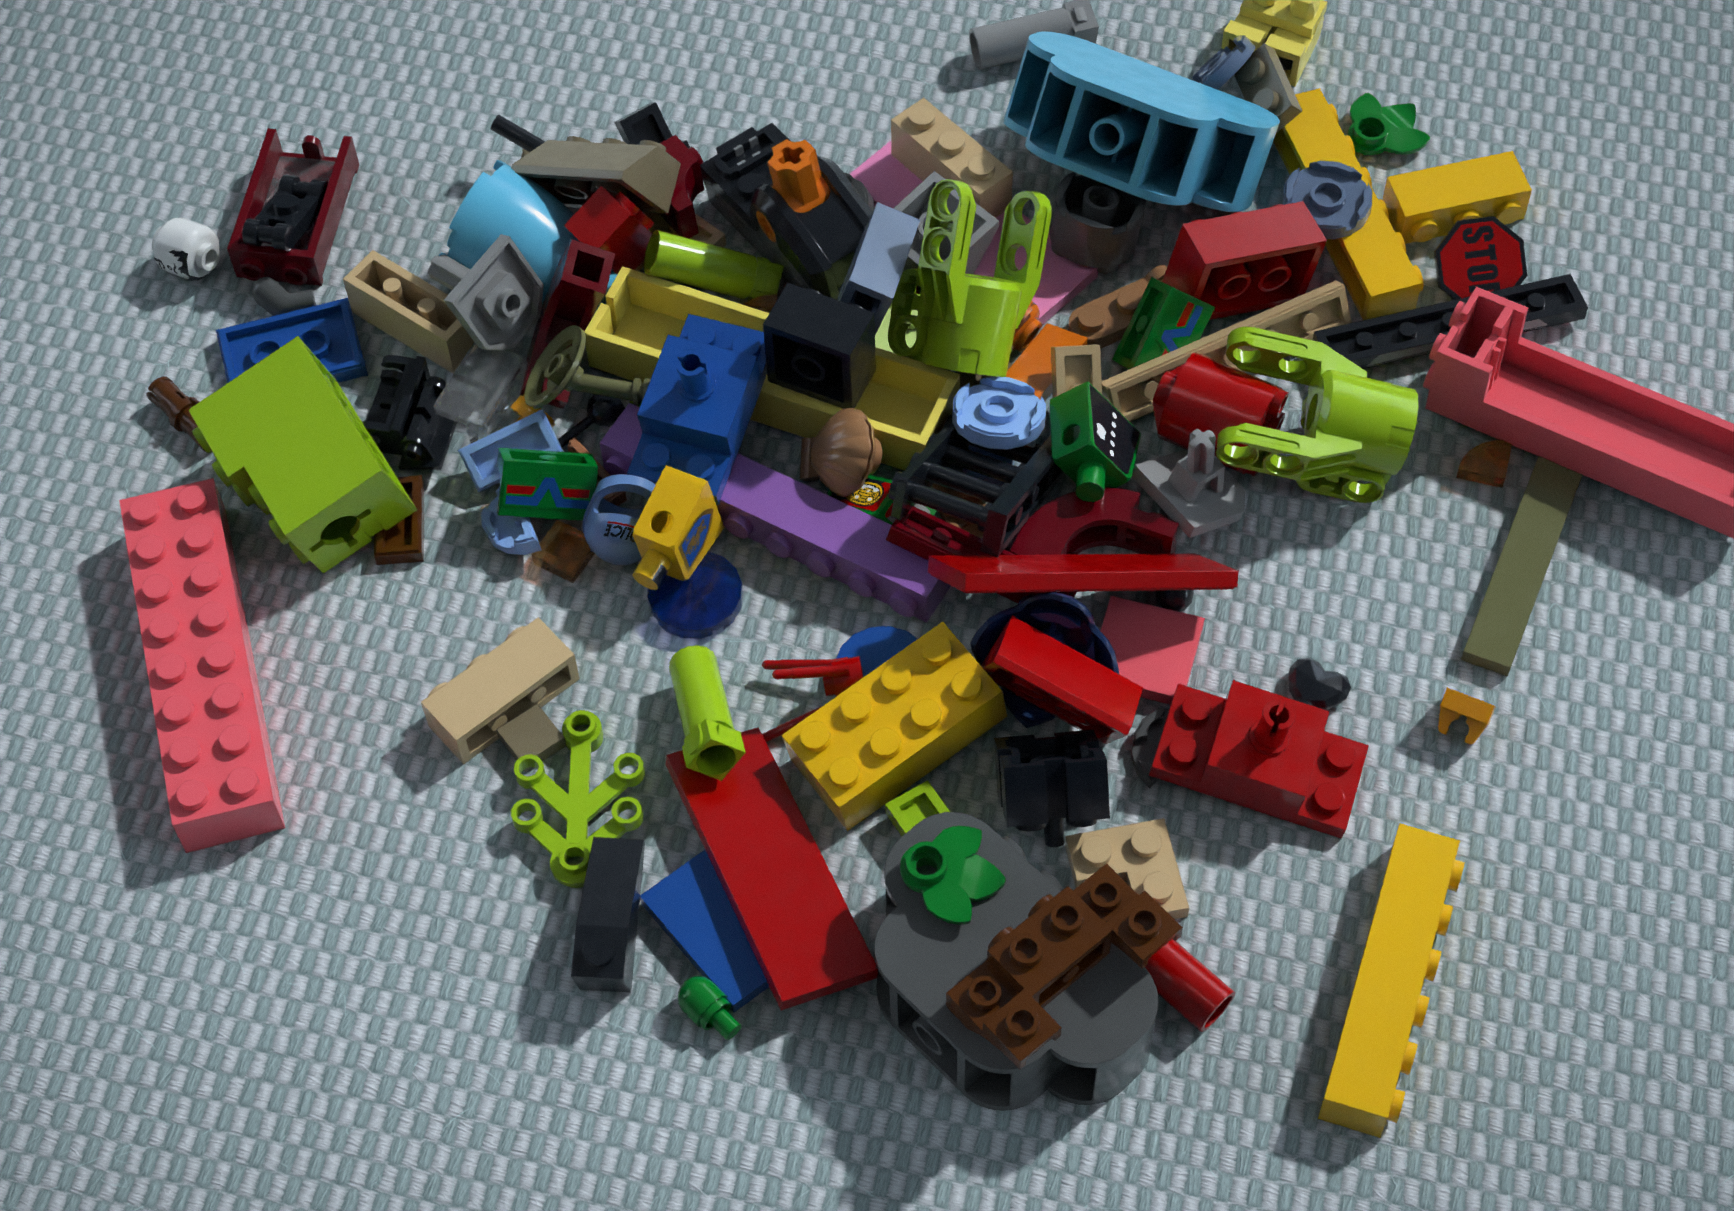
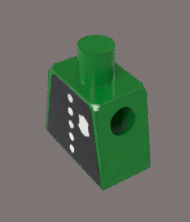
M1088 381L1050 399L1052 458L1055 464L1076 483L1075 492L1077 497L1086 502H1095L1104 496L1105 487L1117 488L1127 483L1132 477L1141 433Z

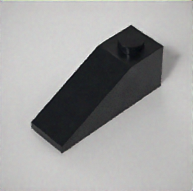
M593 837L576 922L571 977L580 990L631 993L645 850L644 839Z

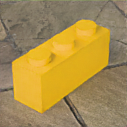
M1509 151L1389 176L1386 180L1382 200L1387 206L1389 221L1394 231L1400 232L1405 244L1426 242L1432 238L1445 236L1456 221L1494 216L1506 225L1524 219L1532 189L1514 152Z

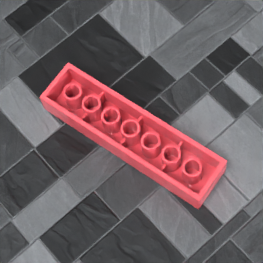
M214 478L119 500L171 821L185 852L189 853L284 829L285 823L227 513Z

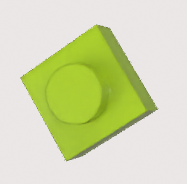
M928 780L885 804V814L901 836L927 817L950 812Z

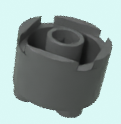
M1075 172L1069 173L1061 180L1057 190L1049 230L1052 251L1056 255L1065 257L1079 265L1098 268V272H1115L1119 264L1128 260L1135 252L1146 208V199L1126 193L1083 175L1076 176Z

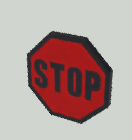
M1494 216L1456 221L1434 250L1438 288L1453 300L1471 296L1476 287L1491 292L1518 286L1528 276L1523 239Z

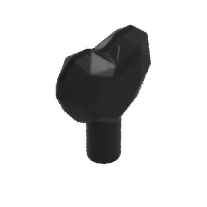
M1310 657L1297 659L1289 669V691L1296 701L1327 710L1345 701L1351 690L1347 676L1335 671H1325L1319 662Z

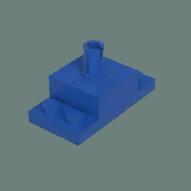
M688 314L680 337L667 336L637 413L642 435L627 475L639 476L656 484L667 465L707 480L714 500L719 505L767 375L763 331Z

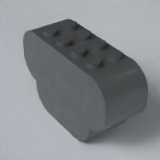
M944 812L927 817L911 828L893 845L886 858L884 868L886 918L881 923L875 939L876 969H878L876 984L878 1004L886 1020L964 1096L981 1107L1000 1111L1024 1107L1035 1101L1046 1090L1057 1098L1069 1103L1093 1105L1105 1102L1118 1095L1142 1072L1150 1056L1158 1010V992L1154 980L1145 967L1141 969L1130 957L1112 943L1110 953L1043 1008L1062 1027L1061 1036L1056 1041L1051 1039L1026 1060V1065L1021 1070L987 1039L968 1030L946 1007V992L987 960L988 945L1001 930L1009 926L1015 929L1028 918V913L1036 902L1048 894L1054 897L1063 889L1051 873L1046 870L1039 872L1028 862L1024 851L1012 838L1008 836L1002 838L985 822L969 814ZM953 826H968L982 830V841L977 855L995 865L1006 878V884L995 895L982 901L971 902V922L965 925L947 923L932 915L924 904L922 893L915 892L907 887L900 874L901 858L910 847L919 842H933L944 829ZM923 865L917 869L918 873L923 875H930L936 872L935 868L930 865Z

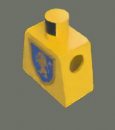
M667 465L663 469L633 529L632 536L642 559L632 576L642 586L651 590H657L666 575L681 581L689 579L721 534L724 525L707 480Z

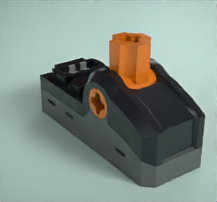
M773 123L758 131L751 127L716 148L717 155L700 165L710 203L763 258H767L771 263L784 266L782 277L788 283L804 289H814L824 296L837 300L863 231L873 212L850 183L844 172L832 160L817 156L815 148L806 140L792 142Z

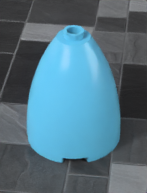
M496 160L493 167L496 171L492 176L482 172L457 210L449 226L452 232L447 242V247L450 248L447 256L471 269L501 234L510 236L544 284L543 305L552 278L571 239L579 241L564 226L574 213L534 180L517 174L511 169V166ZM612 270L606 294L609 288L611 287L612 283L614 282L616 276L618 275ZM605 296L599 303L598 307L601 303L606 304Z

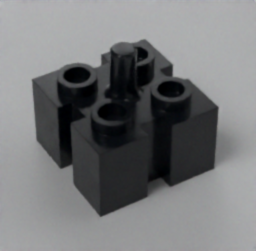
M1094 730L1054 733V737L1035 738L1034 735L994 738L997 795L1001 808L1003 807L1007 827L1016 826L1017 830L1027 832L1044 829L1045 845L1048 847H1061L1065 844L1064 818H1066L1067 825L1072 827H1088L1096 824L1098 819H1110L1107 758L1102 747H1099V741Z

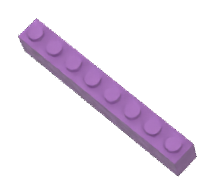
M631 403L627 405L599 442L603 466L610 475H627L642 435L637 418L640 407ZM739 453L737 454L719 505H717L723 525L730 533L742 539L748 537L766 546L769 551L778 557H790L806 565L818 576L832 577L848 585L852 591L860 596L874 597L890 605L895 612L902 616H913L926 623L928 622L951 585L928 573V560L886 541L892 526L891 524Z

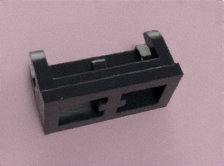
M387 355L384 356L381 366L396 368L402 372L382 370L381 382L368 418L362 423L382 453L402 456L401 441L408 433L414 414H417L419 411L417 404L421 396L420 387L423 382L428 381L430 373L425 357L416 356V358Z

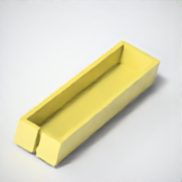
M622 266L605 295L606 304H600L585 330V346L589 367L632 381L635 378H640L643 383L645 378L651 379L667 336L680 337L688 314L763 331V323L769 313ZM875 347L876 371L855 409L861 410L874 428V438H877L882 446L881 463L905 471L915 452L921 453L926 448L933 433L938 434L943 429L949 415L952 414L953 398L960 389V374L927 365L905 356H898L895 353ZM766 375L750 420L804 438L816 437L827 421L843 408L770 383Z

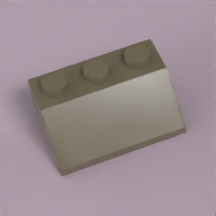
M569 136L566 141L547 140L513 163L511 169L517 174L534 180L553 194L566 207L581 208L598 188L602 186L613 197L621 191L642 212L668 214L681 163L665 152L666 147L651 140H641L639 145H633L613 138H605L602 143H595L581 137Z

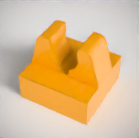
M1447 687L1440 704L1438 731L1446 735L1451 723L1459 720L1464 715L1467 718L1466 723L1469 727L1465 743L1474 744L1489 725L1496 706Z

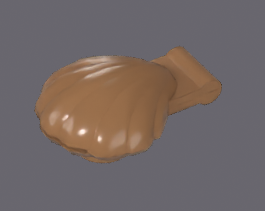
M844 408L827 421L816 437L802 438L800 480L818 481L820 479L832 493L844 498L860 490L867 477L878 470L882 460V446L880 441L874 438V428L861 410Z

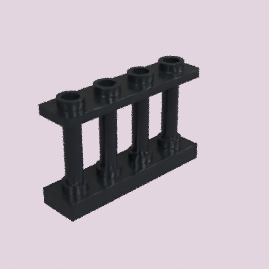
M952 414L949 415L943 429L938 434L933 433L926 448L921 453L915 452L906 470L903 473L898 471L895 474L889 489V499L894 500L891 518L901 521L917 503L977 524L978 530L984 532L980 551L999 557L1063 476V471L1055 464L1052 458L1051 435L1042 445L1036 444L1035 447L1025 445L1007 450L989 449L973 444L958 434L952 423ZM970 445L1020 462V465L1017 467L965 449V447ZM954 464L1005 483L999 486L950 469L948 466ZM935 483L989 503L984 507L930 487Z

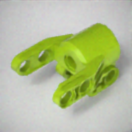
M943 179L935 184L929 197L918 269H907L902 272L893 298L888 329L889 346L898 356L909 357L934 367L978 375L1006 377L1015 329L1018 328L1040 285L1052 207L1049 199L1040 192L1021 191L1017 193L1005 208L994 277L966 274L976 203L972 190L967 183L959 180ZM955 189L959 196V204L955 212L950 214L947 208V199L950 192ZM1031 200L1034 204L1035 213L1031 222L1026 224L1022 217V210L1026 202ZM947 236L951 243V252L949 257L943 261L939 254V247L941 241ZM1023 246L1027 253V260L1023 268L1018 270L1014 262L1015 254L1018 248ZM917 286L921 287L920 295L916 294ZM912 310H917L918 316L911 315ZM913 324L916 329V341L909 348L906 344L905 334L907 328Z
M1245 326L1232 330L1227 338L1226 356L1240 370L1308 385V396L1303 400L1301 412V426L1304 429V436L1249 423L1227 427L1218 434L1216 450L1218 459L1230 466L1296 480L1299 487L1312 493L1358 503H1370L1379 500L1384 495L1385 484H1387L1392 475H1396L1402 469L1408 456L1417 424L1419 408L1416 390L1367 378V371L1322 342L1256 327ZM1251 346L1258 350L1245 351L1238 349V347ZM1288 356H1293V357H1297V358H1300V359H1303V360H1301V361H1288V360H1285V359H1283V358H1284V357H1288ZM1231 443H1241V444H1245V445H1248V446L1240 447V446H1236V445H1233V446H1232V445H1230V444H1231ZM1284 453V454H1291V455H1294V456H1281V455H1276V454ZM1364 480L1372 483L1362 484L1357 481Z

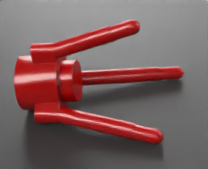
M860 656L837 659L765 660L762 663L764 669L774 670L772 673L774 679L823 677L826 696H838L863 678ZM819 708L764 732L762 735L765 741L768 742L782 736Z

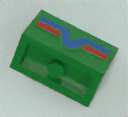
M1151 277L1112 360L1127 369H1131L1199 340L1215 307Z
M498 448L497 468L501 475L498 515L583 521L585 511L597 484L598 465L592 454Z

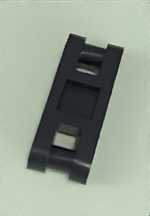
M283 175L278 191L255 219L248 218L245 221L242 232L243 242L247 245L259 247L263 243L272 244L274 249L290 251L318 216L328 182L313 179L310 183L301 182L299 177Z

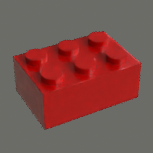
M1304 201L1285 205L1277 204L1269 208L1248 212H1235L1231 215L1205 220L1197 219L1182 224L1162 282L1214 306L1215 309L1209 320L1272 308L1306 293L1327 239Z

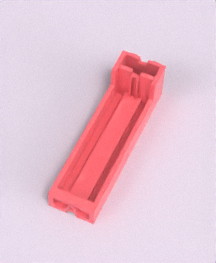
M1479 287L1474 289L1467 303L1458 302L1449 321L1450 331L1447 335L1440 333L1430 351L1429 359L1435 362L1431 365L1423 387L1429 390L1425 409L1534 455L1543 457L1567 469L1734 539L1733 423L1523 338L1522 333L1528 312V307Z

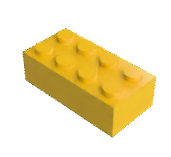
M942 621L785 732L782 738L791 761L844 828L849 831L1005 719L1007 711L1003 691Z

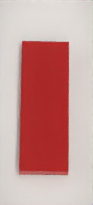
M1195 553L999 555V557L993 555L929 556L928 573L931 576L964 593L1227 590L1238 586L1239 570Z
M759 727L741 732L746 753L722 781L686 768L683 750L667 754L665 765L777 1004L782 1011L876 979L878 969H876V963Z

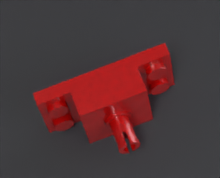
M1235 680L1232 681L1226 698L1178 683L1149 776L1342 839L1348 825L1369 745L1324 731L1330 711Z

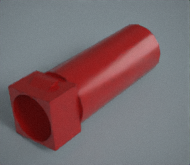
M1173 939L1152 955L1145 966L1154 980L1158 995L1201 1032L1207 1030L1223 1014L1235 997V991Z

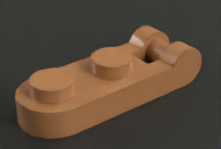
M1156 266L1148 272L1146 277L1079 306L1069 317L1068 331L1088 337L1087 345L1097 344L1100 345V349L1121 340L1151 277L1163 281L1167 266Z

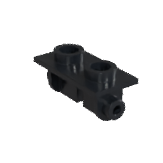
M431 376L420 387L421 396L417 404L419 411L417 414H414L408 433L400 444L403 450L398 466L400 470L442 469L467 396L465 393H449L445 380L437 376Z

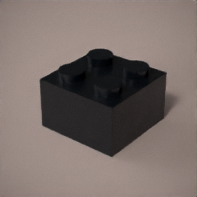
M787 283L763 323L768 382L843 409H855L876 371L874 313L865 310L857 304H847L824 296L814 289H804Z

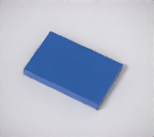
M348 298L216 330L227 383L297 336L302 339L338 383L368 376Z
M706 850L700 852L640 895L642 906L699 973L714 982L728 996L727 1000L731 1003L730 1009L733 1013L769 988V984Z

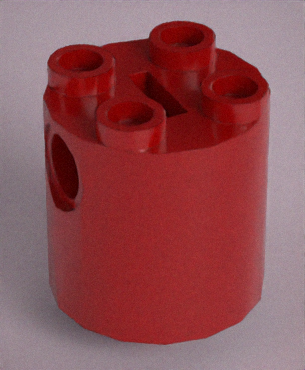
M1197 352L1192 353L1183 365L1171 371H1166L1157 386L1152 405L1158 438L1188 450L1190 433L1196 429L1202 432L1210 430L1216 436L1215 456L1217 457L1218 434L1227 427L1249 423L1280 430L1285 418V413L1282 410L1286 404L1289 392L1282 390L1277 385ZM1231 443V444H1230V445H1232V446H1233V445H1236V446H1240V447L1248 446V445L1241 444V443ZM1223 463L1224 466L1242 474L1247 473L1254 477L1258 474L1257 471Z

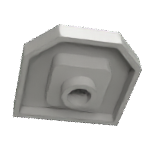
M501 234L471 269L447 255L435 256L431 260V265L428 269L429 276L452 290L444 299V302L479 348L485 350L513 349L541 317L544 284L510 236Z
M1196 429L1190 433L1188 450L1184 449L1136 464L1132 473L1133 479L1173 521L1179 523V528L1189 538L1238 522L1245 508L1246 490L1225 469L1223 463L1215 456L1216 436L1210 430L1202 432Z

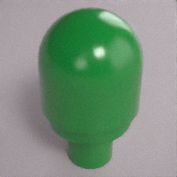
M694 976L687 979L680 986L678 1004L681 1010L698 1027H702L704 1030H710L714 1027L727 1041L732 1039L742 1027L729 1013L731 1003L727 1000L728 996L710 979Z

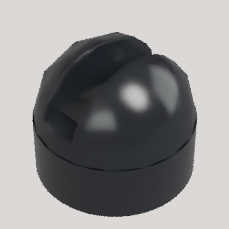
M1194 590L1155 591L1156 599L1162 608L1178 612L1187 609L1192 603Z

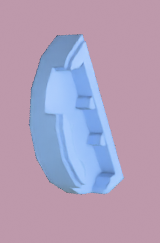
M499 487L495 491L497 497L489 504L487 509L484 507L481 512L482 528L494 548L507 554L526 555L542 551L530 517L498 515Z

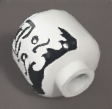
M173 218L158 228L152 239V251L158 267L169 274L188 281H199L208 276L217 266L220 259L219 240L215 232L203 224L186 218Z

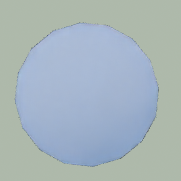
M986 377L980 379L979 385L970 387V383L959 389L953 398L952 423L958 434L973 444L989 449L1005 450L1022 447L1037 439L1045 427L1046 403L1042 396L1041 399L1035 396V389L1025 382L1010 377Z

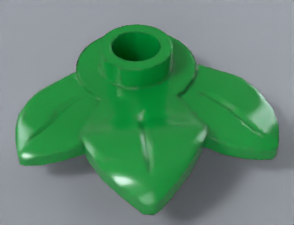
M1365 93L1351 105L1350 117L1353 124L1348 130V135L1353 141L1355 151L1360 154L1378 155L1386 151L1398 155H1407L1420 151L1430 140V136L1425 132L1413 129L1416 119V106L1413 103L1381 107L1379 101L1372 94Z
M968 826L946 828L933 842H919L910 847L901 858L900 874L903 882L911 890L922 893L927 910L936 918L947 923L956 925L969 924L972 918L971 902H978L992 897L1006 884V878L995 865L977 855L982 841V830ZM923 865H930L935 868L936 872L930 875H923L918 873L917 869Z

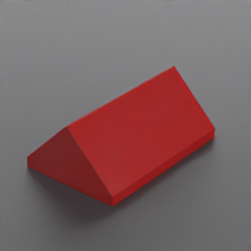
M1014 616L1010 618L981 665L1000 687L1081 731L1094 730L1098 740L1104 744L1111 743L1128 735L1143 691L1142 686Z

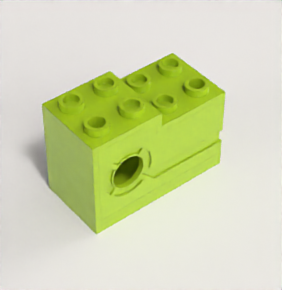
M299 336L188 410L198 426L192 430V433L208 454L213 452L217 461L211 465L221 481L227 487L232 485L239 498L247 507L254 503L266 515L271 514L273 518L268 521V524L283 545L288 543L294 554L303 564L311 561L323 574L371 542L372 536L383 529L389 530L417 511L416 506L374 439L363 425L362 420L337 380Z

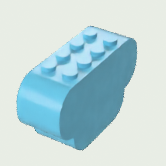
M1046 31L1037 32L1028 37L1003 120L1008 128L1026 137L1025 147L1031 153L1050 163L1149 201L1167 205H1187L1192 202L1204 207L1227 212H1241L1251 206L1280 123L1279 118L1275 114L1249 101L1093 42L1071 35Z

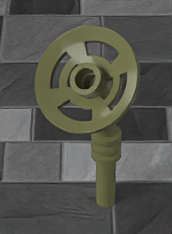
M572 325L562 330L547 345L538 358L528 378L524 398L527 405L538 409L554 400L563 390L568 392L575 390L633 401L634 405L640 406L651 379L645 378L643 383L640 378H635L633 382L583 374L584 370L579 365L584 354L586 334L579 326ZM546 377L548 379L547 389L541 393L542 385Z

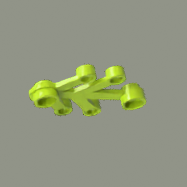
M585 710L571 713L562 725L566 747L571 751L568 794L546 775L543 762L538 756L532 754L524 755L517 759L514 764L517 783L523 788L533 790L567 822L566 839L543 821L540 805L533 799H521L513 805L511 817L514 827L521 833H528L551 854L550 868L554 878L559 883L571 888L584 887L593 837L620 838L626 832L639 828L643 822L640 802L633 797H622L612 806L613 818L587 838L588 822L628 787L640 784L644 779L645 770L640 756L635 753L621 754L614 762V772L589 793L591 753L601 746L603 730L600 719L592 712ZM580 725H590L587 730L582 732L574 730L575 727ZM629 765L638 768L632 774H623L621 772L624 767ZM534 767L538 769L532 776L522 775L526 768ZM630 809L636 812L630 819L619 817L620 813L624 810ZM531 811L535 813L531 820L522 821L519 819V816L524 812ZM580 856L584 858L578 865L566 863L572 857Z

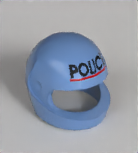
M624 474L605 477L598 483L585 511L582 528L590 550L603 561L614 565H630L641 561V555L632 535L633 529L643 509H628L616 506L606 501L603 497L610 493L626 491L649 499L656 485L655 483L639 476Z

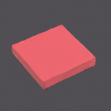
M1110 596L1100 631L1109 640L1115 651L1119 674L1143 687L1141 698L1171 705L1177 684L1188 686L1205 618Z

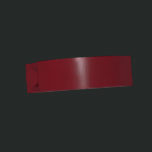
M573 239L570 240L559 261L542 305L541 317L537 321L526 359L528 364L520 395L523 396L525 394L528 378L538 358L547 345L562 330L572 325L579 326L584 331L586 330L596 308L606 294L615 253ZM546 377L542 385L541 393L547 389L548 379ZM563 390L548 405L564 409L570 392Z
M1105 487L1104 496L1100 500L1086 502L1079 499L1074 491L1057 497L1038 509L1021 528L1010 552L1015 555L1079 554L1093 547L1115 546L1138 554L1174 553L1179 523L1169 520L1164 515L1156 512L1148 513L1139 510L1141 493Z

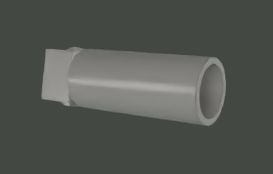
M1074 0L1064 3L1062 8L971 28L969 30V42L974 63L978 70L1021 61L1028 37L1037 32L1062 33L1096 44L1099 25L1090 1Z

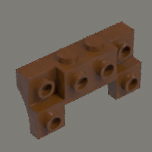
M1106 863L1074 890L1067 886L1054 897L1051 894L1042 897L1031 908L1028 918L1015 929L1009 926L1001 930L988 945L987 960L946 992V1007L968 1030L987 1039L1021 1070L1026 1065V1060L1051 1039L1056 1041L1061 1036L1062 1027L1043 1008L1110 953L1111 943L1122 950L1142 969L1148 964V959L1172 939L1176 941L1181 937L1183 927L1146 891L1138 895Z

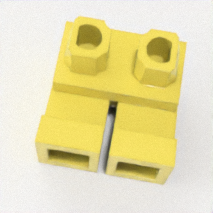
M1244 0L1234 21L1230 20L1224 29L1221 48L1224 49L1227 46L1232 51L1237 46L1233 40L1240 35H1245L1255 45V50L1263 43L1275 49L1278 58L1283 57L1293 61L1292 69L1284 71L1290 85L1296 87L1318 42L1328 2L1324 0Z

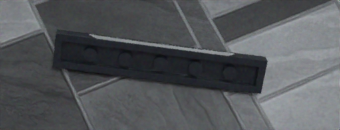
M1571 274L1491 291V293L1528 307L1523 333L1585 319L1588 306ZM1470 296L1314 331L1313 341L1326 344L1362 369L1428 355L1437 336L1440 333L1447 335L1450 331L1449 321L1458 302L1467 303Z

